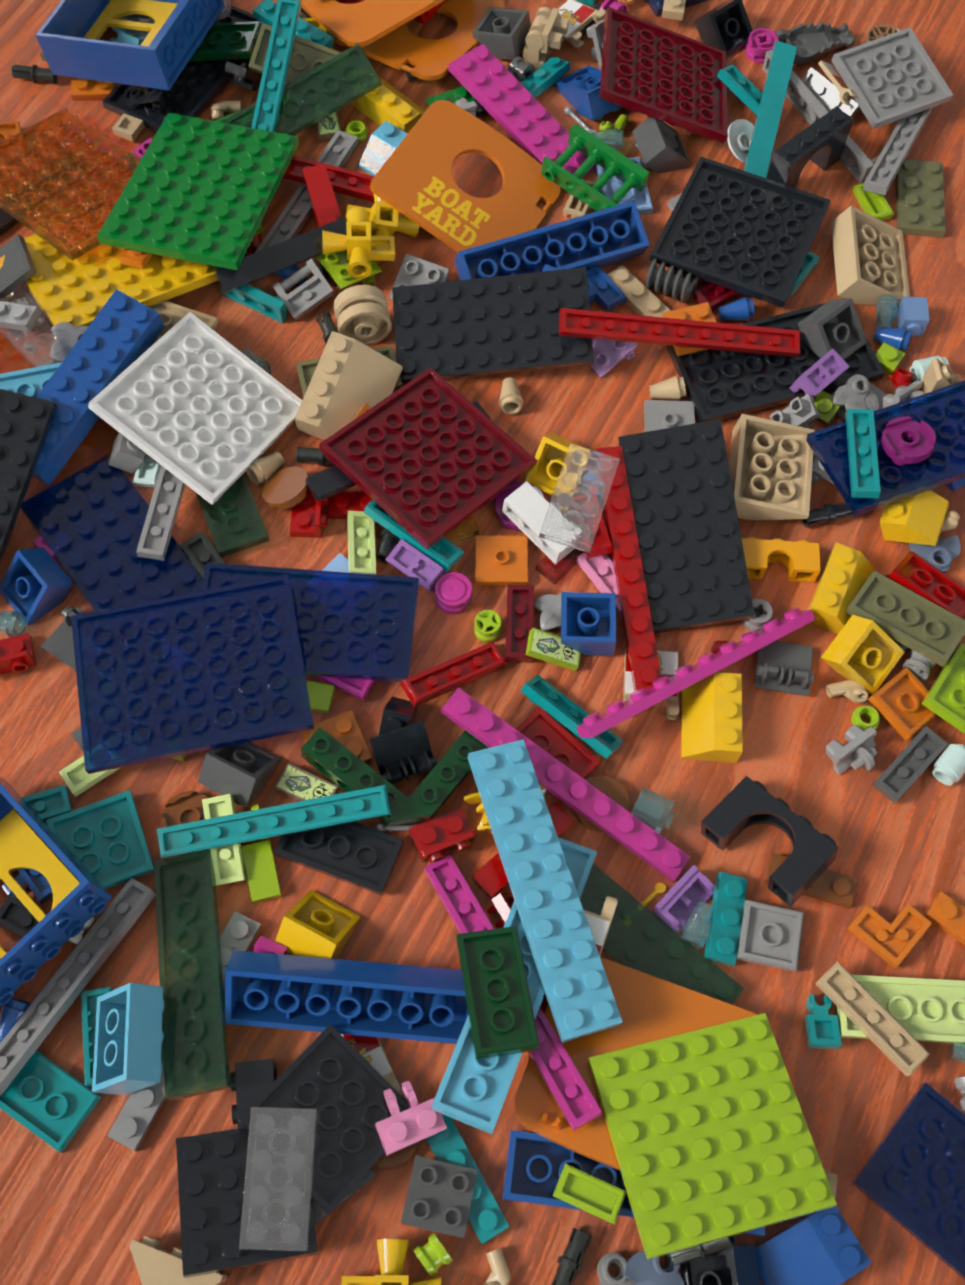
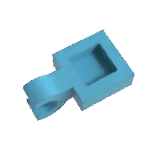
M111 28L118 33V38H110L111 42L141 45L145 39L140 35L124 30V28Z

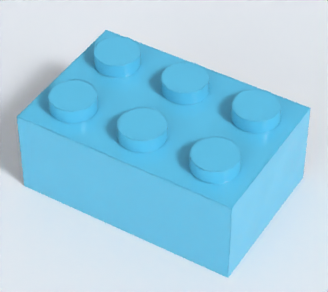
M130 982L97 997L92 1093L127 1095L160 1083V1076L163 1070L161 1062V1044L164 1037L162 1012L165 1005L163 987Z

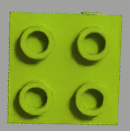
M347 250L322 254L316 257L341 290L360 281L364 285L373 286L376 282L375 274L382 272V269L375 261H369L372 272L368 277L363 279L351 277L347 271L350 261L347 260Z

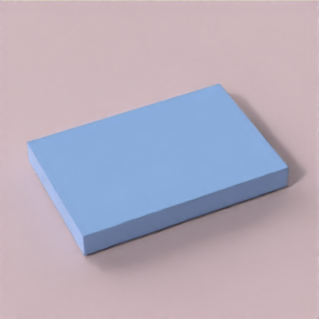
M640 157L629 158L642 167ZM596 164V173L599 179L606 169ZM613 176L601 189V194L611 199L625 182L617 176ZM647 185L642 192L632 188L618 204L621 205L635 201L639 215L652 214L653 211Z

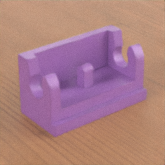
M831 349L791 385L790 389L794 393L802 389L805 395L809 393L816 396L850 366L834 349Z
M402 539L385 559L392 566L431 592L435 591L437 580L446 574L443 567Z
M693 865L655 905L651 913L676 935L713 895L714 891L712 889L715 886Z

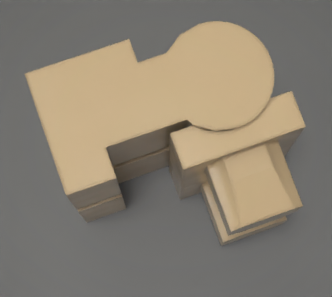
M541 7L525 39L526 45L523 50V59L525 63H531L536 69L547 62L552 48L560 50L563 34L566 35L568 32L569 19L559 17V9L553 8L551 10L548 7Z

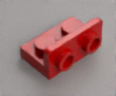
M307 489L305 492L306 497L292 507L290 536L322 538V528H327V513H324V506H329V498L318 502L313 493Z
M29 633L0 640V676L9 672H22L29 667L37 665L33 641Z
M462 807L413 826L408 830L421 862L429 860L430 863L446 857L445 852L452 849L460 852L471 847V842L476 837V833L474 830H471Z

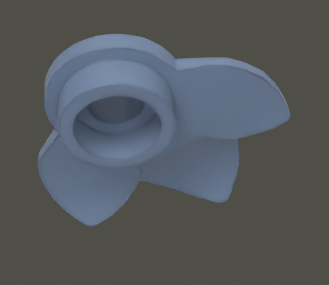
M951 536L945 540L939 537L936 546L909 543L910 551L943 573L949 570L952 560L958 557L961 551L958 536Z
M637 1252L629 1259L624 1269V1276L636 1281V1285H684V1281L678 1272L680 1265H675L669 1254L663 1255L666 1264L664 1268H661L659 1257L647 1260L645 1252Z

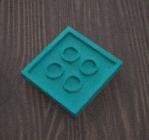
M130 790L46 820L48 827L105 889L125 883L130 878L135 879L156 871L133 793Z

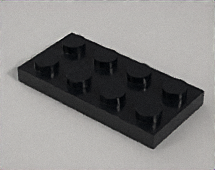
M350 822L282 835L274 854L277 857L382 896L404 841L360 823Z

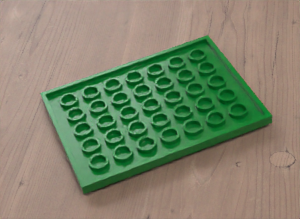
M168 113L97 235L99 243L238 270L299 146L298 136Z

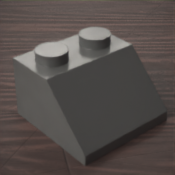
M489 7L474 30L473 37L480 44H484L497 59L511 61L520 55L526 45L525 39L531 28L529 11Z
M648 117L632 131L636 140L634 144L642 155L641 162L647 169L651 168L657 173L686 169L691 166L679 133L662 120Z
M831 299L798 323L806 346L820 358L831 349H834L844 360L867 343L852 299Z
M233 734L206 753L198 782L213 792H218L222 795L233 794L234 803L247 807L261 795L282 758Z

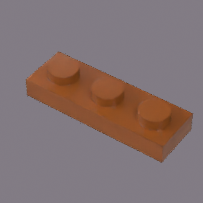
M776 853L770 855L764 880L765 883L769 882V876L788 857ZM826 869L803 895L849 909L853 903L857 879Z

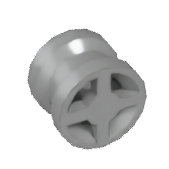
M763 599L752 600L755 618L742 620L743 625L750 631L756 630L758 632L764 629L763 624L768 622L772 616L773 610L771 605Z
M911 650L910 659L904 662L903 669L907 667L918 680H926L930 675V668L934 667L936 663Z

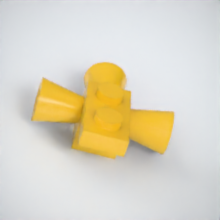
M374 193L375 203L372 208L349 204L346 207V214L350 209L356 207L363 208L369 212L371 235L392 236L395 231H398L413 238L417 236L419 225L405 215H398V210Z
M356 207L347 212L346 235L322 230L323 255L347 250V260H350L347 271L353 278L363 279L371 274L372 269L369 261H395L394 236H371L370 214L363 208Z
M403 1239L376 1240L381 1275L342 1276L341 1285H441V1277L408 1284L409 1275H402L409 1240Z

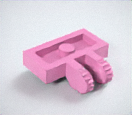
M409 1081L402 1083V1092L410 1108L403 1112L399 1111L394 1092L391 1089L383 1092L391 1117L377 1122L375 1126L386 1156L447 1129L442 1114L431 1110L434 1098L418 1105L417 1097Z

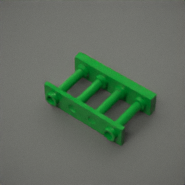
M576 123L570 129L569 147L555 162L547 157L543 159L541 174L548 181L554 182L596 211L617 206L632 188L642 192L647 185L650 173ZM579 151L588 158L574 174H571L562 167ZM596 163L605 168L606 171L591 187L581 179ZM613 176H617L625 183L609 199L601 194L600 190Z

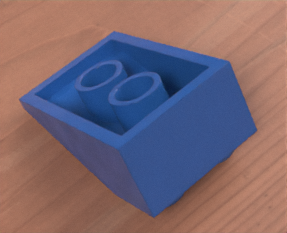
M587 66L554 83V87L581 116L592 121L603 118V115L608 112H615L621 109V105L609 103L600 98L601 69Z
M837 1206L804 1215L755 1247L759 1276L763 1285H840L872 1264Z

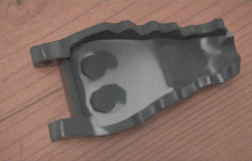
M809 22L807 25L802 23L792 29H780L775 32L779 42L797 46L793 64L812 62L830 51L852 46L856 41L847 23H844L840 28L835 26L831 28L830 23L824 25L823 22H819L814 26L812 22Z

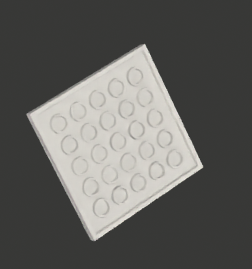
M189 312L89 402L88 408L213 505L253 464V461L258 459L295 421V416L302 400Z

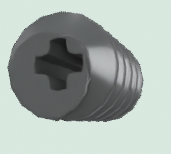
M654 258L647 272L646 288L651 289L655 285L654 290L656 293L663 290V295L667 297L672 293L673 300H677L681 296L680 301L685 304L692 296L699 276L694 281H691L692 273L689 272L683 278L682 269L674 274V266L672 265L666 271V263L662 262L657 267V259Z

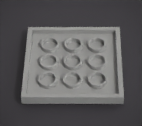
M911 27L836 53L831 60L848 89L856 92L857 96L854 99L873 129L949 102L953 97V93Z

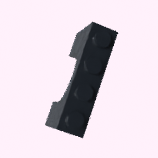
M839 107L833 108L774 151L767 179L796 188L800 174L809 160L826 171L840 160L854 119Z
M746 776L701 821V834L723 851L749 826L769 824L781 829L789 837L793 851L769 876L768 889L791 907L834 862L839 847L836 846L835 841L829 835L821 834L813 828V825L807 818L801 815L798 816L791 811L784 800L775 798L768 793L762 783L756 780L753 781Z

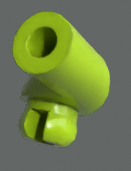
M621 114L613 125L609 121L606 123L605 121L602 122L599 126L601 135L606 138L621 135L629 122V118Z

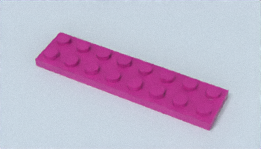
M484 44L479 45L449 63L448 70L517 144L541 165L545 157L555 162L569 147V133ZM577 151L562 168L574 174L588 157ZM596 163L584 176L596 169Z

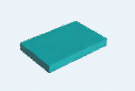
M36 1050L0 1096V1109L55 1150L63 1153L102 1097L97 1093H92V1089L85 1086L81 1081Z

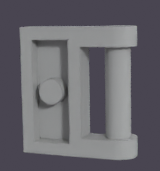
M312 258L306 262L307 265L283 282H277L273 285V288L283 302H285L287 309L296 321L335 294ZM311 273L314 274L312 278L307 280L305 283L297 287L289 294H286V291L296 285L298 282L303 280Z

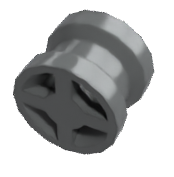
M520 56L515 57L508 67V70L519 82L531 75L535 69L534 65L529 62L525 63L524 59Z

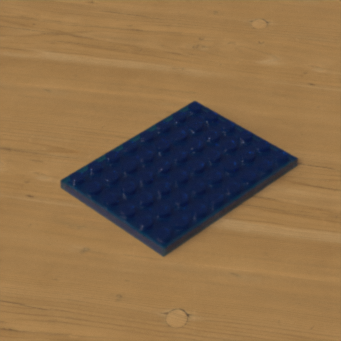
M288 574L71 616L85 771L88 774L315 729L291 582Z

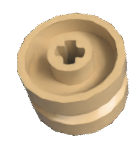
M356 285L339 293L334 300L333 308L339 334L351 337L366 346L379 343L390 333L392 323L387 311L386 297L383 291L377 287Z

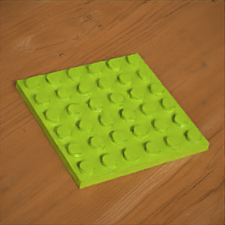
M766 1013L589 1057L588 1064L647 1260L829 1209L837 1205Z

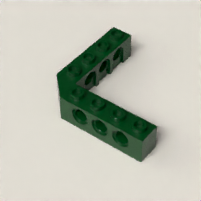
M321 727L301 747V757L344 792L386 785L391 815L376 818L386 826H401L405 824L418 825L433 819L472 771L467 758L468 753L489 747L465 730L409 798Z

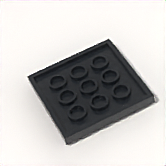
M330 1024L238 1118V1121L329 1215L385 1153L375 1126L377 1122L391 1117L383 1092L388 1089L394 1092L400 1112L410 1108L407 1101Z
M232 1129L176 1138L184 1278L318 1254L312 1197L247 1129Z

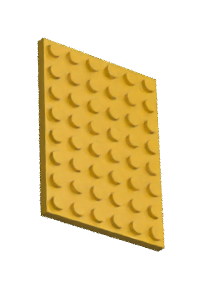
M114 206L24 238L37 272L24 283L52 326L60 322H69L76 327H89L116 289L151 307L218 281L214 269L218 267L181 259L175 260L155 254L152 255L143 269L121 264L119 255L124 248L100 244L97 238L99 231Z

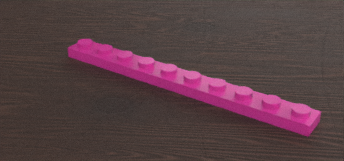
M799 608L789 610L784 613L785 618L779 621L774 619L764 623V629L758 632L753 630L741 636L742 640L737 643L733 641L719 647L720 652L714 655L709 653L697 659L699 663L693 666L685 665L675 670L676 675L670 678L665 676L655 680L653 687L647 690L642 688L630 694L631 698L624 702L619 700L609 704L606 707L607 711L599 715L597 712L583 718L584 723L576 727L579 736L593 738L814 621L815 617L812 610L800 611Z
M459 687L442 708V714L489 748L524 739L539 785L670 881L676 880L689 860V855Z
M451 855L424 867L427 877L460 934L494 929ZM539 1008L535 1024L540 1048L528 1053L574 1132L602 1115V1111L542 1009Z

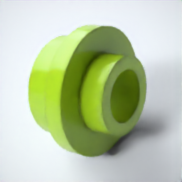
M358 120L351 121L345 133L358 137V142L365 140L368 136L367 127Z
M859 706L852 713L851 721L853 725L855 724L863 730H867L869 727L875 730L879 725L880 718L875 708ZM861 717H866L869 723L863 722Z

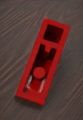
M325 164L302 168L317 228L341 219L338 203Z

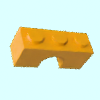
M756 537L742 538L748 579L762 580L767 570V564L771 562L780 563L786 568L788 581L814 583L820 573L819 543H810L806 540L793 542L784 541L783 539L762 540Z

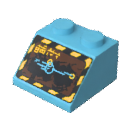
M385 121L371 134L360 160L359 168L375 176L408 133Z

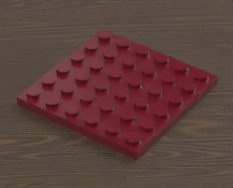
M608 7L604 18L600 98L609 103L621 105L628 110L640 112L650 118L662 120L669 125L681 127L691 133L703 135L710 140L724 143L728 137L727 86L717 75L721 69L726 67V52Z
M431 367L319 445V450L427 550L532 470L537 463V460Z

